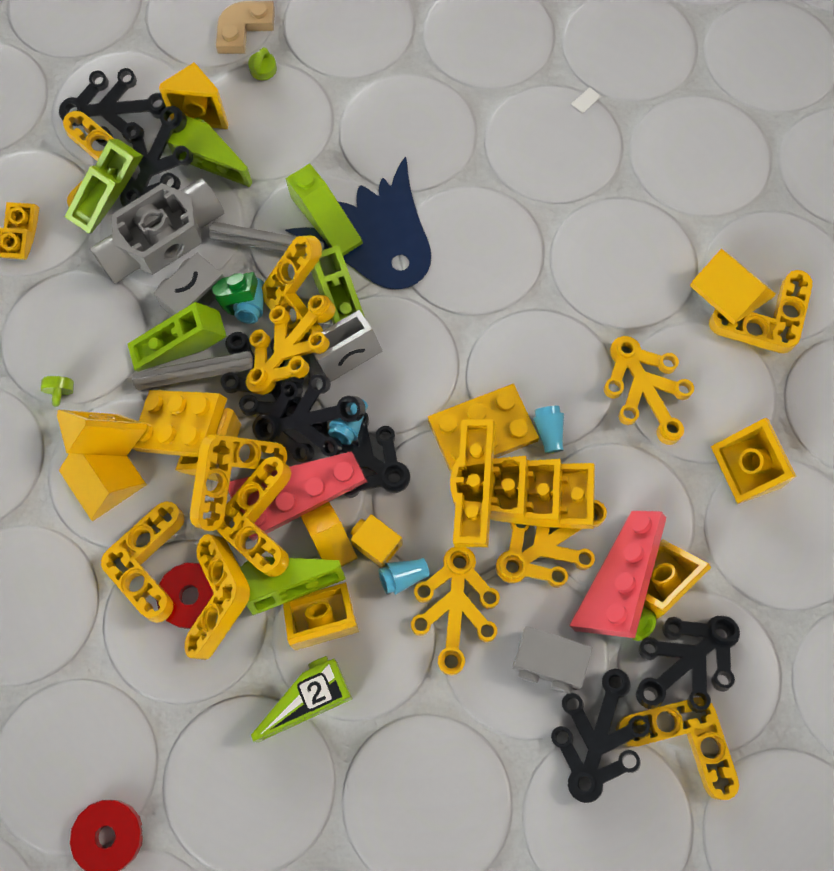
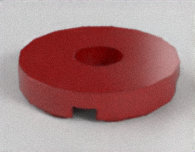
M187 562L175 566L163 576L159 583L173 601L172 613L166 621L178 628L191 629L214 595L200 563ZM190 587L197 588L199 593L197 601L190 605L184 604L182 601L183 592Z
M101 800L89 805L78 815L71 828L69 844L73 858L85 871H120L125 869L136 858L142 846L143 835L140 816L132 806L120 800ZM105 826L111 827L116 835L114 843L108 848L102 846L99 842V833Z

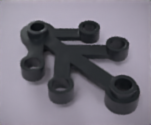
M123 68L118 72V82L99 103L89 104L99 91L105 90L109 85L106 75L102 71L96 70L89 76L90 84L77 98L70 97L61 103L59 115L64 120L70 109L77 107V111L83 112L88 117L102 116L122 133L127 142L132 144L131 140L126 138L123 132L127 122L117 114L150 112L153 117L160 119L161 112L166 108L161 93H154L144 100L117 102L129 88H133L137 83L135 74L129 68ZM131 75L130 81H123L124 76ZM97 78H103L102 83L95 84ZM155 101H162L161 106L153 107ZM74 122L72 126H83L82 123L78 125ZM100 126L113 137V134L107 127ZM96 139L100 145L106 146V140Z
M168 106L162 110L160 116L162 125L149 153L143 139L144 129L135 122H129L125 125L123 130L125 137L131 140L133 149L143 155L138 164L140 172L136 180L133 174L120 194V202L123 207L131 203V197L134 193H136L137 199L161 183L167 185L168 180L171 178L174 179L171 187L179 190L181 185L180 179L172 173L163 174L160 182L148 186L152 176L180 165L188 166L193 161V153L185 146L176 147L172 155L160 159L172 133L182 131L187 124V117L179 108ZM174 113V119L168 122L169 116ZM137 128L136 135L131 136V131ZM182 152H186V158L184 160H180L179 158Z
M234 332L227 337L225 346L229 354L249 351L253 356V360L255 359V354L251 350L252 346L246 334ZM273 338V339L271 340V342H270V347H271V350H272L273 353H274V338ZM239 339L242 340L241 345H232L234 341ZM285 360L281 363V365L278 368L284 367ZM228 372L221 377L220 382L225 392H251L246 386V379L239 378L235 373ZM292 377V381L300 383L303 389L304 377ZM228 380H236V383L233 386H226V382ZM282 380L277 381L274 389L268 393L272 394L276 400L281 394ZM291 385L289 394L293 396L295 389ZM245 395L239 401L242 413L247 416L270 412L275 402L257 401L253 395ZM302 396L297 400H291L282 418L292 416L293 413H289L287 410L292 405L298 406ZM249 401L255 403L251 409L244 408V405Z
M315 374L309 379V387L292 416L285 418L282 417L291 400L299 399L302 396L303 389L301 384L295 381L283 383L281 394L271 411L260 414L254 420L252 430L255 437L261 441L282 444L297 462L310 461L314 456V449L308 443L296 442L284 432L286 430H297L317 445L325 456L340 454L342 451L341 441L336 437H327L312 425L340 418L346 422L359 421L365 414V404L357 396H344L338 401L337 406L310 412L319 395L326 393L330 389V379L326 375ZM318 379H321L323 382L320 390L316 386ZM291 385L295 389L293 396H290L289 394V388ZM353 403L357 405V412L354 415L350 410ZM269 423H271L272 426L271 433H269L267 430V426ZM330 441L334 443L333 452H330L328 449ZM302 447L306 450V456L304 458H302L300 455V450Z
M365 412V422L361 425L357 438L358 446L353 443L350 445L342 444L341 452L347 453L352 451L361 469L368 468L376 474L365 477L366 483L344 495L353 498L360 491L382 487L390 493H399L409 485L410 472L406 465L397 461L394 447L395 432L389 426H382L376 432L377 442L383 447L384 463L373 456L367 428L369 417ZM327 422L312 425L321 426V432L325 434L327 437H330V435L328 434L329 426ZM388 432L391 434V438L384 441L380 438V435ZM330 441L328 444L334 447V443ZM394 473L398 474L401 477L400 480L395 483L391 482L388 479L389 476Z
M715 616L707 624L687 622L677 617H670L662 628L666 638L677 640L683 634L703 637L704 639L697 645L662 642L653 637L644 638L638 649L642 658L654 660L657 656H666L681 659L657 679L646 678L642 680L637 687L636 698L639 704L647 709L659 707L666 697V690L692 669V692L687 699V704L693 712L702 713L711 703V698L707 693L706 656L714 649L716 650L717 670L712 675L711 683L718 691H728L735 682L734 674L731 672L730 648L738 642L740 630L737 623L727 616ZM668 625H676L679 629V632H671L668 628ZM721 629L725 631L727 637H720L716 633V630ZM644 645H652L655 648V652L648 653L644 649ZM718 675L725 676L728 679V684H721L718 681ZM644 691L653 692L655 700H647L644 697ZM700 696L704 700V706L695 704L693 697Z
M611 669L602 678V686L606 692L594 730L583 710L584 703L579 695L568 693L562 699L563 709L571 715L588 749L584 764L572 744L573 734L568 728L564 726L556 727L551 734L552 742L561 749L571 770L568 778L569 792L576 800L583 803L596 801L603 792L604 783L626 772L634 773L641 766L638 754L632 750H625L619 755L618 761L598 769L602 755L635 738L643 739L651 731L649 721L645 717L638 715L631 718L629 725L609 734L618 700L625 697L631 688L628 675L620 669ZM617 676L622 679L620 687L612 688L609 682L612 677ZM572 698L579 701V706L575 710L567 708V702ZM643 721L646 724V730L640 734L634 732L633 725L635 722ZM562 731L567 732L568 741L564 744H559L556 739L558 733ZM627 755H633L636 758V765L633 768H626L623 764V759ZM583 777L590 778L592 783L591 788L587 791H582L579 787V781Z

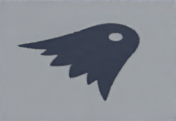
M404 157L395 173L391 186L384 178L381 179L379 196L365 186L360 185L357 190V207L338 201L363 241V244L343 256L345 263L373 283L389 289H403L417 284L427 274L431 264L430 245L414 204L408 177L407 159ZM305 227L285 230L297 237L315 236L324 243V249L330 248L315 228ZM395 256H406L409 260V266L402 271L394 269L392 260Z

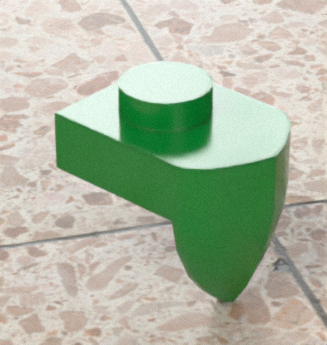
M254 272L236 273L220 279L212 287V292L222 309L228 314L235 316L233 305L254 300L258 280Z

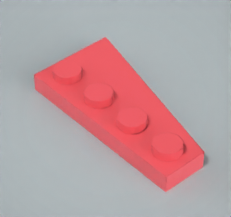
M353 452L290 466L291 477L289 482L256 520L255 524L268 534L366 483L367 480ZM274 470L271 475L275 477L278 472ZM249 477L230 481L228 491L231 498ZM262 482L261 486L266 489L267 485ZM259 491L250 494L247 500L248 506L257 502ZM242 508L239 510L243 515L246 513ZM253 534L249 538L254 541L258 539V536Z
M631 511L569 625L575 632L635 638L666 522V516L662 511Z

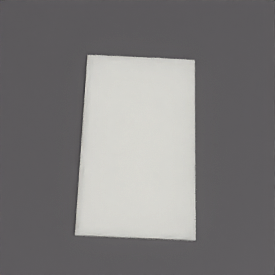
M589 87L571 104L581 113H584L601 96Z

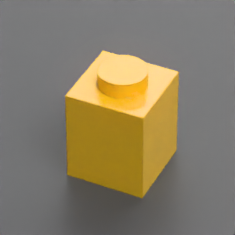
M370 514L366 521L363 518L360 519L350 533L353 535L350 539L352 546L380 568L385 567V563H389L403 545L402 537L372 514Z

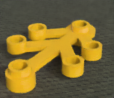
M315 295L310 298L307 314L288 336L287 323L290 320L289 312L283 306H276L270 311L269 319L274 323V353L268 361L267 347L271 342L270 336L262 329L255 330L250 335L249 342L255 348L254 368L249 371L246 377V386L252 393L265 395L274 389L277 381L306 376L310 367L300 356L311 353L321 354L328 349L330 342L322 332H315L310 335L308 341L299 343L315 322L325 323L334 316L335 305L327 296ZM291 359L287 366L278 368L284 360Z
M618 337L610 347V355L615 365L610 379L607 380L604 386V393L612 399L618 398L624 390L622 379L626 368H628L633 376V381L626 403L618 414L620 422L625 425H632L639 417L638 405L643 394L660 423L656 430L658 439L667 445L677 443L684 434V426L680 420L671 417L656 389L673 394L679 400H686L694 392L693 383L688 379H681L676 382L645 372L641 363L658 367L662 373L671 374L677 368L679 360L673 353H665L661 356L642 350L638 341L632 337ZM621 347H628L631 353H624ZM663 361H671L673 363V367L665 366ZM610 384H615V385H617L618 388H619V391H617V392L611 391V390L609 389V385H610ZM679 386H685L688 389V393H682L679 390ZM624 411H631L634 418H626ZM667 425L675 426L677 432H669L667 430Z
M594 500V512L597 514V519L594 520V528L600 526L607 515L606 507L598 500ZM510 523L513 531L509 551L502 553L497 559L496 571L498 576L507 583H518L525 577L548 581L551 586L559 588L568 580L566 569L561 566H555L550 569L530 563L541 556L574 563L578 569L587 570L594 564L595 556L589 549L574 550L557 546L582 530L581 528H558L549 534L550 527L537 526L533 545L522 552L524 533L527 532L530 525L518 528L515 523ZM579 555H587L590 563L587 565L582 564L579 561ZM509 562L516 563L518 571L514 573L509 572L506 569V564ZM560 572L563 575V581L555 582L552 579V573Z
M455 546L446 552L443 559L444 567L427 581L419 582L415 586L414 596L419 602L427 603L433 598L434 590L452 578L450 592L425 613L413 617L411 621L413 633L418 636H424L430 631L431 625L449 611L446 648L438 656L439 669L449 676L460 673L465 664L464 654L459 650L462 612L477 629V636L481 641L491 642L497 635L496 625L491 621H487L464 593L465 580L480 595L479 601L484 608L493 609L500 600L498 591L490 588L475 571L476 558L474 553L467 547ZM456 558H463L466 565L463 568H457L454 566L453 561ZM419 588H429L430 595L426 598L420 597L418 595ZM486 593H492L496 601L488 604L484 601L483 596ZM419 619L427 622V628L423 631H418L414 626L415 622ZM483 626H490L493 629L491 637H484L481 634ZM454 656L458 662L457 666L448 668L444 662L446 657Z

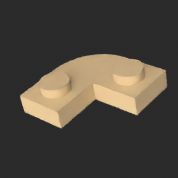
M242 1L227 7L218 19L216 39L218 54H245L247 31H274V1Z

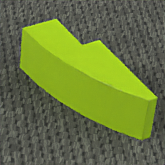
M119 139L108 140L96 165L89 167L64 217L87 233H92L124 190L143 155Z

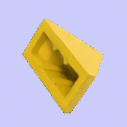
M330 502L301 516L321 559L339 560L341 567L358 559L343 525Z

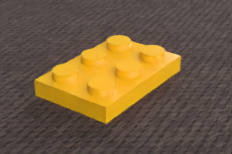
M514 383L428 416V423L450 474L457 458H459L462 420L494 419L496 424L494 458L531 445L539 440Z
M149 390L139 418L140 422L147 424L146 431L132 449L137 452L198 457L202 440L206 436L216 434L227 398L220 393Z

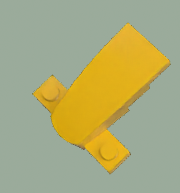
M494 419L462 420L459 458H457L452 468L450 477L451 494L455 504L453 544L455 547H488L490 520L543 527L594 529V463L562 464L560 459L527 460L526 456L494 458L496 426Z

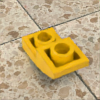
M6 202L4 228L0 227V258L27 260L36 233L39 206L29 203Z

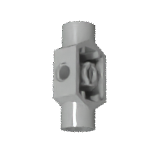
M202 178L181 191L161 183L111 215L112 234L92 246L90 250L114 284L138 269L153 275L202 243L201 228L222 216L224 210L212 189Z

